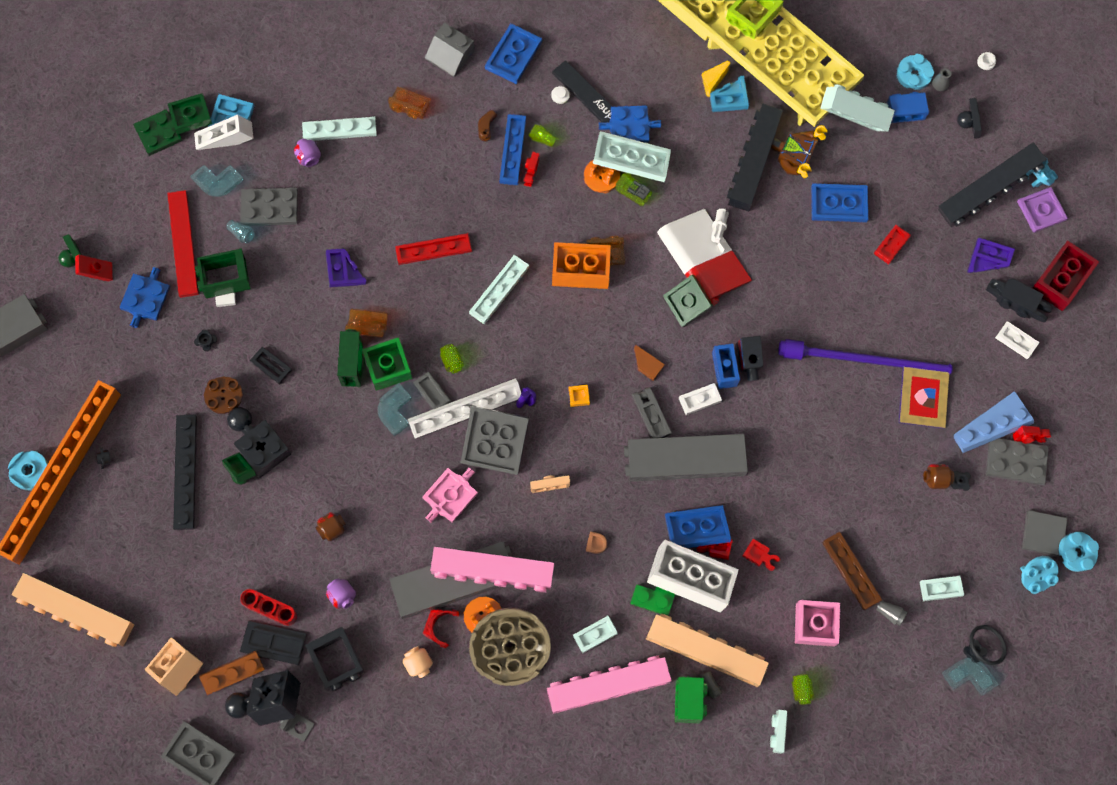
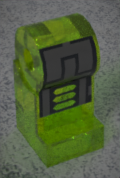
M624 172L616 183L615 190L640 206H644L652 195V191L632 178L630 173Z

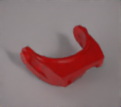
M431 610L423 634L439 644L440 647L446 649L449 644L435 637L433 633L434 624L442 615L451 614L459 617V611Z

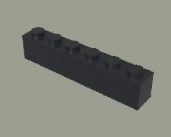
M762 103L761 109L756 110L754 120H757L756 124H751L748 133L751 138L750 141L746 140L743 151H746L745 156H740L737 165L740 167L739 172L735 171L732 180L735 183L734 188H729L726 197L730 199L728 205L749 212L782 116V109Z
M1032 142L940 204L938 211L950 227L955 225L958 227L966 221L965 218L978 214L982 210L981 207L986 204L988 206L993 204L1002 193L1004 195L1008 194L1013 190L1014 185L1017 183L1022 184L1029 179V175L1035 172L1037 174L1045 168L1044 165H1046L1047 159L1036 144Z

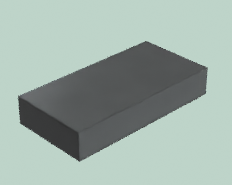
M427 372L413 382L432 409L451 403V400L430 372Z

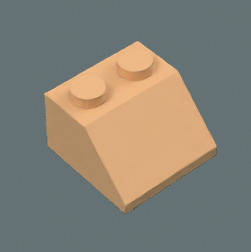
M171 637L145 670L159 684L177 696L186 688L187 683L199 672L200 667L204 663Z

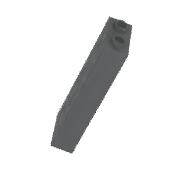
M25 294L0 308V357L48 330L45 326L47 320L42 313L38 314L36 311L38 305L33 298L29 299Z
M744 434L628 440L627 446H624V457H628V465H625V475L629 476L630 482L746 476L748 472Z
M504 542L473 551L512 557L509 546L505 547ZM431 565L389 579L402 620L499 588V586L494 585V582L478 584L472 579L462 582L454 580L455 577L447 576L446 579L435 578V574H432L430 571Z

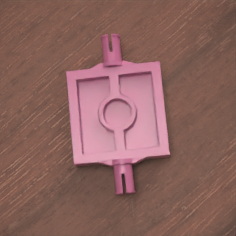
M447 468L422 498L433 509L425 517L430 523L438 514L446 517L453 523L476 497L478 492L468 483L471 476L475 474L473 470L468 468L460 476Z

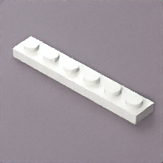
M515 378L409 418L408 422L414 438L468 419L471 406L494 409L518 400L521 390Z

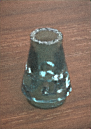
M230 220L226 226V229L241 243L248 244L254 238L255 232L250 226L235 222L234 220Z

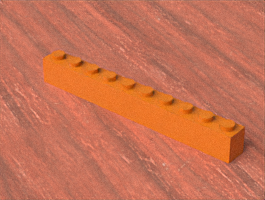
M97 381L0 543V555L18 565L23 561L120 398L121 394L114 387L102 381Z

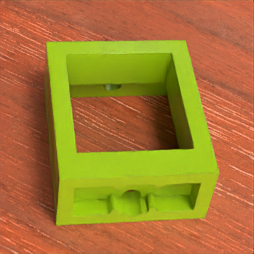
M736 0L728 9L726 20L730 25L740 29L745 36L754 40L781 11L782 0H755L769 10L756 25L737 12L746 0Z

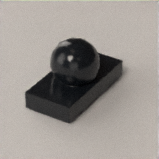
M970 98L969 111L961 112L957 117V123L964 129L972 127L974 139L981 137L982 127L977 99Z

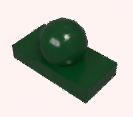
M68 234L63 237L68 249L60 252L58 259L62 266L70 268L75 265V256L82 254L73 238Z
M240 452L222 460L223 466L230 473L233 482L236 484H245L251 477L256 476L254 469Z

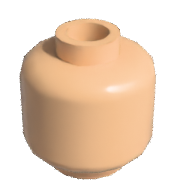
M417 646L404 654L403 664L410 676L418 675L419 678H422L430 673L429 668L433 662L426 649Z

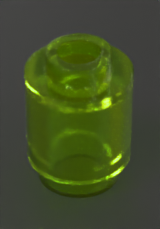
M454 344L443 346L440 349V357L446 371L452 374L460 372L464 362L458 348Z
M809 674L793 676V682L791 683L795 702L799 701V705L811 704V700L815 699L812 679H809Z

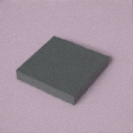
M1028 510L1026 512L1022 549L1062 557V555H1059V544L1062 538L1065 537L1067 518Z

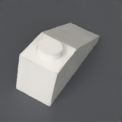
M239 115L195 132L196 150L239 145L253 139L252 122Z

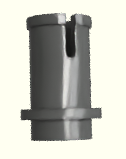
M711 671L699 677L704 678V683L707 684V695L711 696L712 699L722 694V687L718 686Z

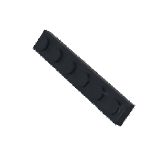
M176 415L174 530H194L196 415Z

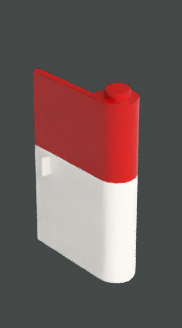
M702 209L666 224L657 233L686 278L690 275H695L714 306L719 302L722 294L751 282L752 279L723 236L720 243L711 240L713 221L705 209Z

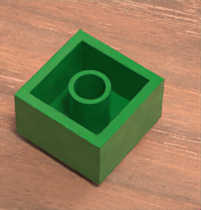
M399 337L362 349L376 391L412 379Z
M679 677L676 680L675 722L700 723L706 717L707 705L703 704V698L707 696V684L704 683V678Z

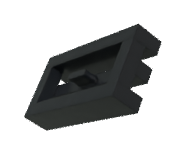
M261 347L250 360L254 366L279 385L287 377L288 373L292 371L290 367L264 347ZM264 353L271 360H273L275 363L281 366L285 371L281 372L278 368H276L265 358H263L261 354ZM259 359L269 368H271L273 371L279 374V378L272 374L261 364H259L256 360Z

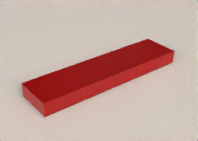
M469 233L395 246L399 265L472 252Z

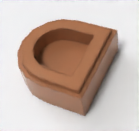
M590 532L586 552L595 554L604 552L607 547L606 538L602 534Z

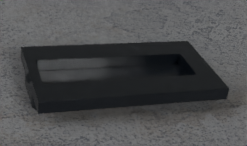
M248 620L240 652L249 654L257 650L259 657L299 665L307 634Z

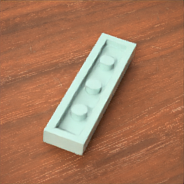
M375 117L302 122L303 139L307 140L377 136Z
M514 255L475 303L469 314L485 325L529 269V265Z

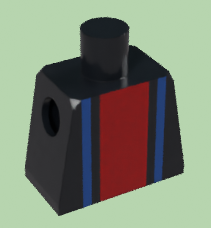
M761 336L743 337L736 343L741 372H747L748 382L758 381V370L763 368ZM748 359H752L754 364H751Z

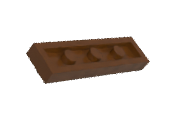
M838 532L822 541V544L862 609L866 610L882 600L842 534Z

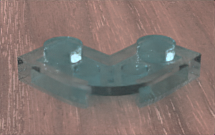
M205 165L190 176L206 194L214 197L228 194L243 181V177L231 165L218 176H215Z
M400 383L380 398L378 405L379 419L394 437L409 425V422L398 409L412 399Z
M972 658L962 659L941 673L953 690L970 680L981 696L999 685L988 668L981 661L974 663Z

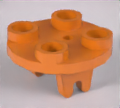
M593 160L589 162L584 171V182L596 192L609 193L618 185L620 180L619 170L593 164Z
M478 597L472 600L464 611V622L467 629L473 632L479 621L486 615L502 609L500 604L489 597Z

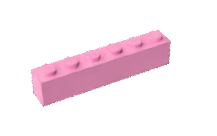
M434 547L430 571L432 574H435V578L446 579L447 576L455 577L454 580L466 582L467 579H472L478 584L494 582V585L499 587H506L509 584L514 585L516 589L526 590V587H532L534 591L546 592V589L551 590L554 563Z
M653 656L648 658V662L641 664L640 661L628 663L629 667L622 669L620 666L609 668V672L601 674V671L592 672L589 674L590 677L584 679L581 676L570 678L569 683L562 684V681L551 683L550 687L547 688L552 712L555 714L669 684L671 678L665 657Z

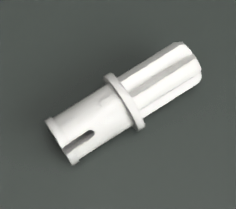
M725 209L717 210L716 219L712 224L713 233L711 240L713 242L720 243L723 232L727 228L726 221L729 213Z

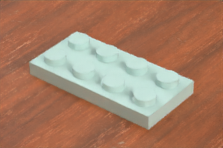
M600 131L593 164L665 182L671 150Z

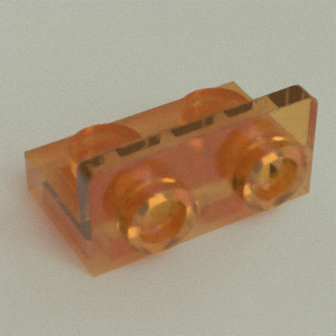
M397 86L393 97H389L388 103L394 112H404L413 119L419 118L423 120L431 99Z
M611 236L606 239L594 237L586 241V244L611 245L610 266L625 265L623 237Z
M351 308L345 330L354 329L360 332V335L383 337L387 331L388 313Z

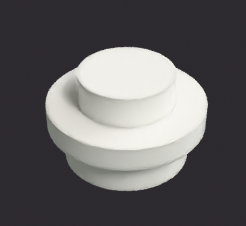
M986 52L979 56L977 62L980 68L990 70L995 66L996 59L992 53Z
M558 86L552 90L551 97L554 102L563 104L569 99V91L563 86Z

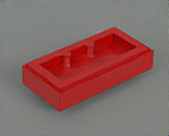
M895 225L876 249L874 255L890 264L911 235Z
M83 255L75 256V271L77 275L103 281L113 280L112 262Z

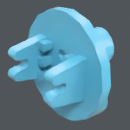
M1048 160L1042 171L1037 174L1034 172L1037 180L1032 183L1033 187H1038L1043 183L1050 186L1058 178L1057 174L1047 165Z
M1049 556L1036 557L1026 566L1020 567L1023 586L1033 594L1044 591L1058 582L1057 563Z

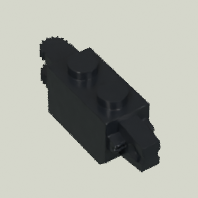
M992 278L986 287V291L997 298L996 302L1002 308L1011 309L1022 318L1032 317L1040 322H1046L1048 317L1036 309L1038 308L1047 313H1050L1053 309L1051 305L1041 300L1044 294L1015 279H1009L1004 283Z

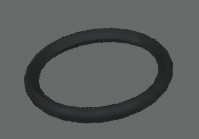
M979 625L971 631L969 637L970 647L980 661L988 665H998L1004 661L1007 647L1004 638L996 629L988 625ZM978 630H990L1000 639L1003 648L1000 659L989 661L977 652L974 646V635Z

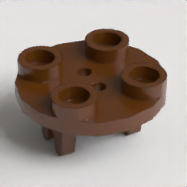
M225 376L209 380L204 392V400L208 408L219 414L229 413L241 404L243 398L242 388L237 380Z

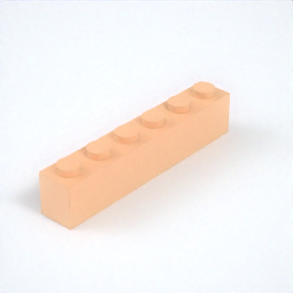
M23 573L12 593L13 596L18 598L16 602L26 607L28 604H32L35 606V611L44 615L46 612L53 614L52 619L61 623L64 620L71 622L69 626L78 631L84 628L88 630L87 635L96 639L101 636L106 639V644L115 648L117 644L124 646L134 627L133 623L25 573Z
M667 615L655 616L646 640L755 687L760 686L768 666V662L764 661V657L758 654L753 656L747 654L746 650L739 646L733 648L727 645L728 642L723 639H712L708 637V633L702 630L697 632L691 630L690 626L686 623L679 622L677 624L671 621L672 618Z

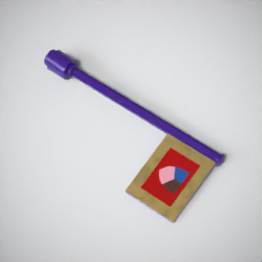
M780 340L778 355L783 356V358L802 360V357L807 355L903 368L899 423L937 428L946 427L949 375L953 372L951 364L943 365L810 348L804 345V341Z

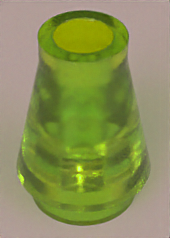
M535 124L529 134L533 141L550 147L554 145L557 139L541 124L540 126Z

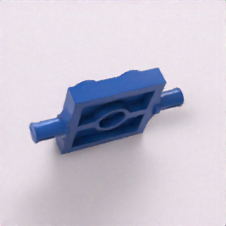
M647 106L611 107L610 122H599V130H610L613 135L644 143H649L650 128H661V120L650 121Z
M156 267L152 268L150 277H143L134 273L120 305L121 310L130 312L133 315L131 327L138 328L141 318H149L156 321L158 319L170 285L157 280L161 270Z

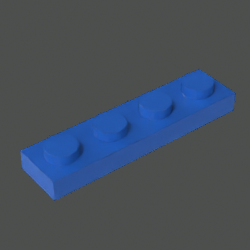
M508 114L500 184L518 185L526 116Z

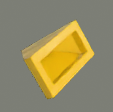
M729 61L701 74L708 97H710V93L716 89L729 71Z

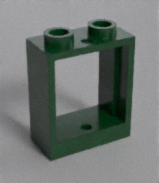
M242 248L197 258L198 265L195 266L197 277H200V281H197L199 291L204 293L206 299L251 289L246 258ZM237 265L239 278L208 284L207 271Z
M354 329L340 331L337 376L342 387H361L363 341L360 332Z

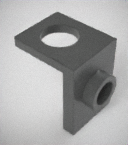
M296 713L295 718L280 721L281 726L279 728L305 741L314 723ZM298 722H304L307 726L306 731L302 734H298L295 731V725Z

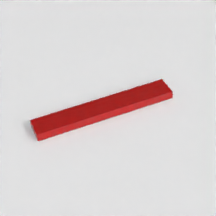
M187 191L170 192L167 194L179 297L199 295Z

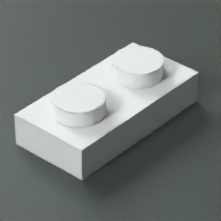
M1008 321L995 337L1026 359L1030 357L1039 344L1037 340Z
M715 383L679 396L686 415L722 401Z

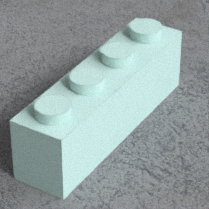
M841 85L826 88L820 109L875 131H889L895 110L888 108V104L876 103L871 97H861L860 93L856 91H846V87Z

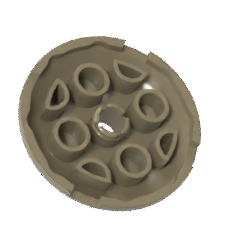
M518 608L499 609L486 615L474 628L469 644L471 661L476 670L482 676L492 680L493 683L505 686L523 684L536 677L545 663H547L551 649L548 631L541 620L532 613ZM510 641L514 643V646L506 647L505 644Z

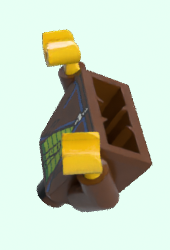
M818 126L816 130L789 133L785 142L774 139L771 149L780 152L778 162L787 174L801 175L803 178L808 177L806 171H812L808 163L818 142L817 138L819 137L820 140L826 139V135L823 132H827V129L824 126Z

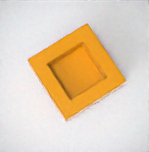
M588 385L568 387L570 407L590 405Z

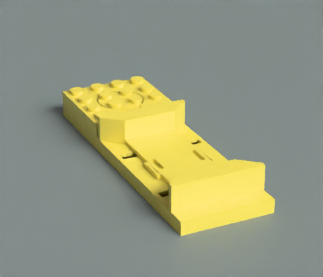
M658 0L705 41L709 38V49H723L794 109L798 113L799 126L808 121L815 127L829 113L820 109L827 87L841 85L846 87V91H852L863 80V73L784 7L777 14L783 20L777 26L771 21L753 40L745 36L736 26L730 25L726 20L727 11L736 0ZM746 0L737 10V12L755 25L769 11L755 0ZM743 50L746 53V55L743 56L739 52ZM828 55L832 60L826 66H823L820 62ZM790 91L795 94L793 98L788 94Z

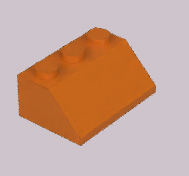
M554 242L552 286L608 289L611 245Z

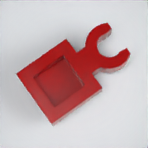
M532 152L531 158L528 157L526 160L525 168L528 170L525 175L524 186H532L540 161V153Z
M1022 425L1013 433L1014 441L1025 444L1032 443L1034 440L1043 443L1046 442L1045 437H1051L1049 429L1040 430V427Z
M733 539L727 543L699 546L696 551L700 553L710 551V557L729 560Z
M752 539L743 554L744 558L757 566H760L762 562L765 563L766 568L770 571L775 569L770 564V560H775L776 562L780 560L777 555L767 554L770 548L755 539Z

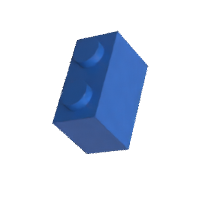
M925 93L893 94L889 96L886 103L888 108L895 110L891 123L925 120L929 113Z
M734 345L714 346L712 357L718 389L737 387L740 378Z

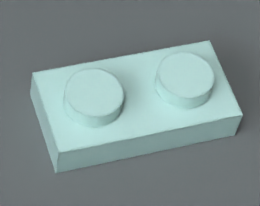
M960 576L920 581L923 601L964 596Z
M606 616L575 633L573 637L581 652L585 653L614 637L618 632L609 616Z
M778 710L776 715L773 714L772 727H775V734L771 735L770 747L773 748V753H784L787 711Z

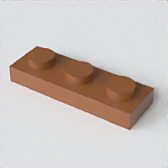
M257 650L203 673L199 678L207 695L263 671L264 666Z

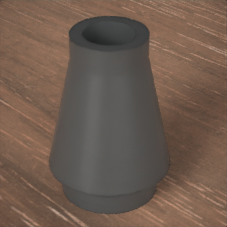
M944 68L933 78L932 85L937 91H945L949 88L951 71Z
M883 600L876 610L894 625L897 624L899 626L902 625L908 614L903 607L887 603Z

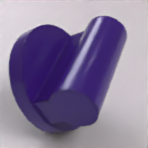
M528 387L522 389L521 395L516 402L518 408H522L526 403L529 406L536 403V394L532 389Z

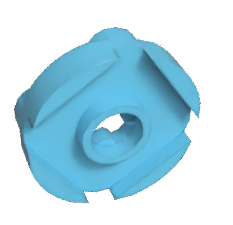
M921 54L905 57L897 68L898 81L904 87L914 90H921L927 87L934 75L931 63ZM912 69L917 70L919 75H912Z
M36 451L20 452L9 463V479L18 488L32 491L48 462ZM27 466L29 468L30 466H33V472L31 474L25 475L26 470L24 469Z
M1074 532L1063 537L1060 541L1059 555H1062L1063 564L1071 571L1090 570L1097 561L1099 545L1086 533ZM1077 548L1081 550V555L1077 556L1078 552L1075 551Z

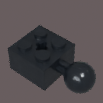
M236 407L228 413L227 423L229 427L234 431L244 434V436L234 442V445L260 478L291 455L289 449L266 420L253 428L251 425L252 415L246 408ZM262 446L265 447L264 451L260 450Z
M289 670L253 678L250 697L242 692L231 694L226 699L225 710L230 717L236 719L248 715L259 726L295 718L301 682Z

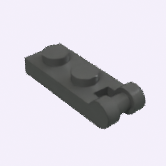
M647 387L643 392L633 393L632 398L651 438L670 436L671 431L651 388ZM647 398L649 402L643 404L642 400Z

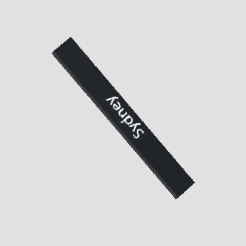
M566 60L552 71V74L598 120L610 122L611 107L613 106Z

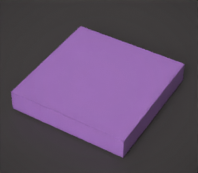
M1052 187L1017 201L1033 233L1068 219Z

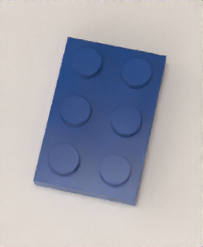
M510 24L485 64V69L517 84L541 45L542 38Z
M812 183V220L867 222V185Z
M723 505L665 513L669 539L672 543L684 548L731 542Z

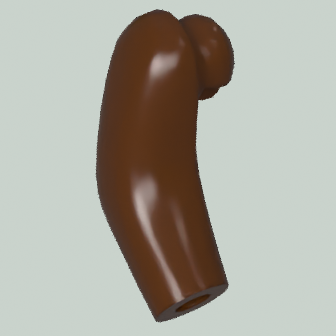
M493 110L488 111L479 119L478 132L481 141L486 142L491 138L489 126L497 117Z

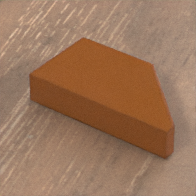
M635 345L634 352L638 371L654 381L665 364Z

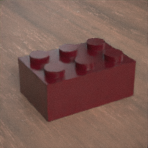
M1067 240L1032 289L1044 294L1043 299L1063 311L1070 304L1099 261Z

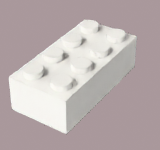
M664 540L657 550L647 583L721 612L729 603L738 569Z

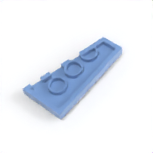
M1014 391L955 433L954 439L961 451L965 453L1015 432L1022 425L1034 424V419Z

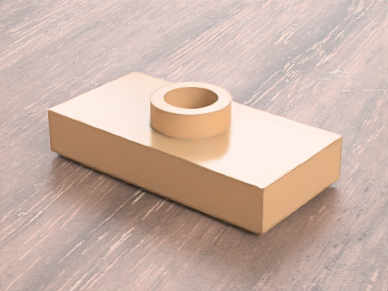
M551 475L544 477L543 480L530 482L531 493L568 488L570 486L569 475L556 478Z

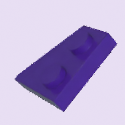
M978 238L967 272L974 273L1008 268L1014 248Z
M345 249L326 250L329 287L366 284V279L357 270L358 267L351 261Z

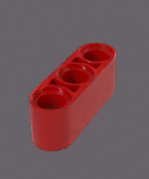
M247 589L241 594V603L251 611L286 626L294 624L297 620V613L287 604L252 589ZM250 595H255L254 603L247 604V598ZM273 603L272 611L265 612L266 604ZM291 611V618L283 620V613Z

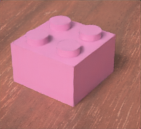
M799 600L796 603L795 644L836 646L839 644L840 603Z

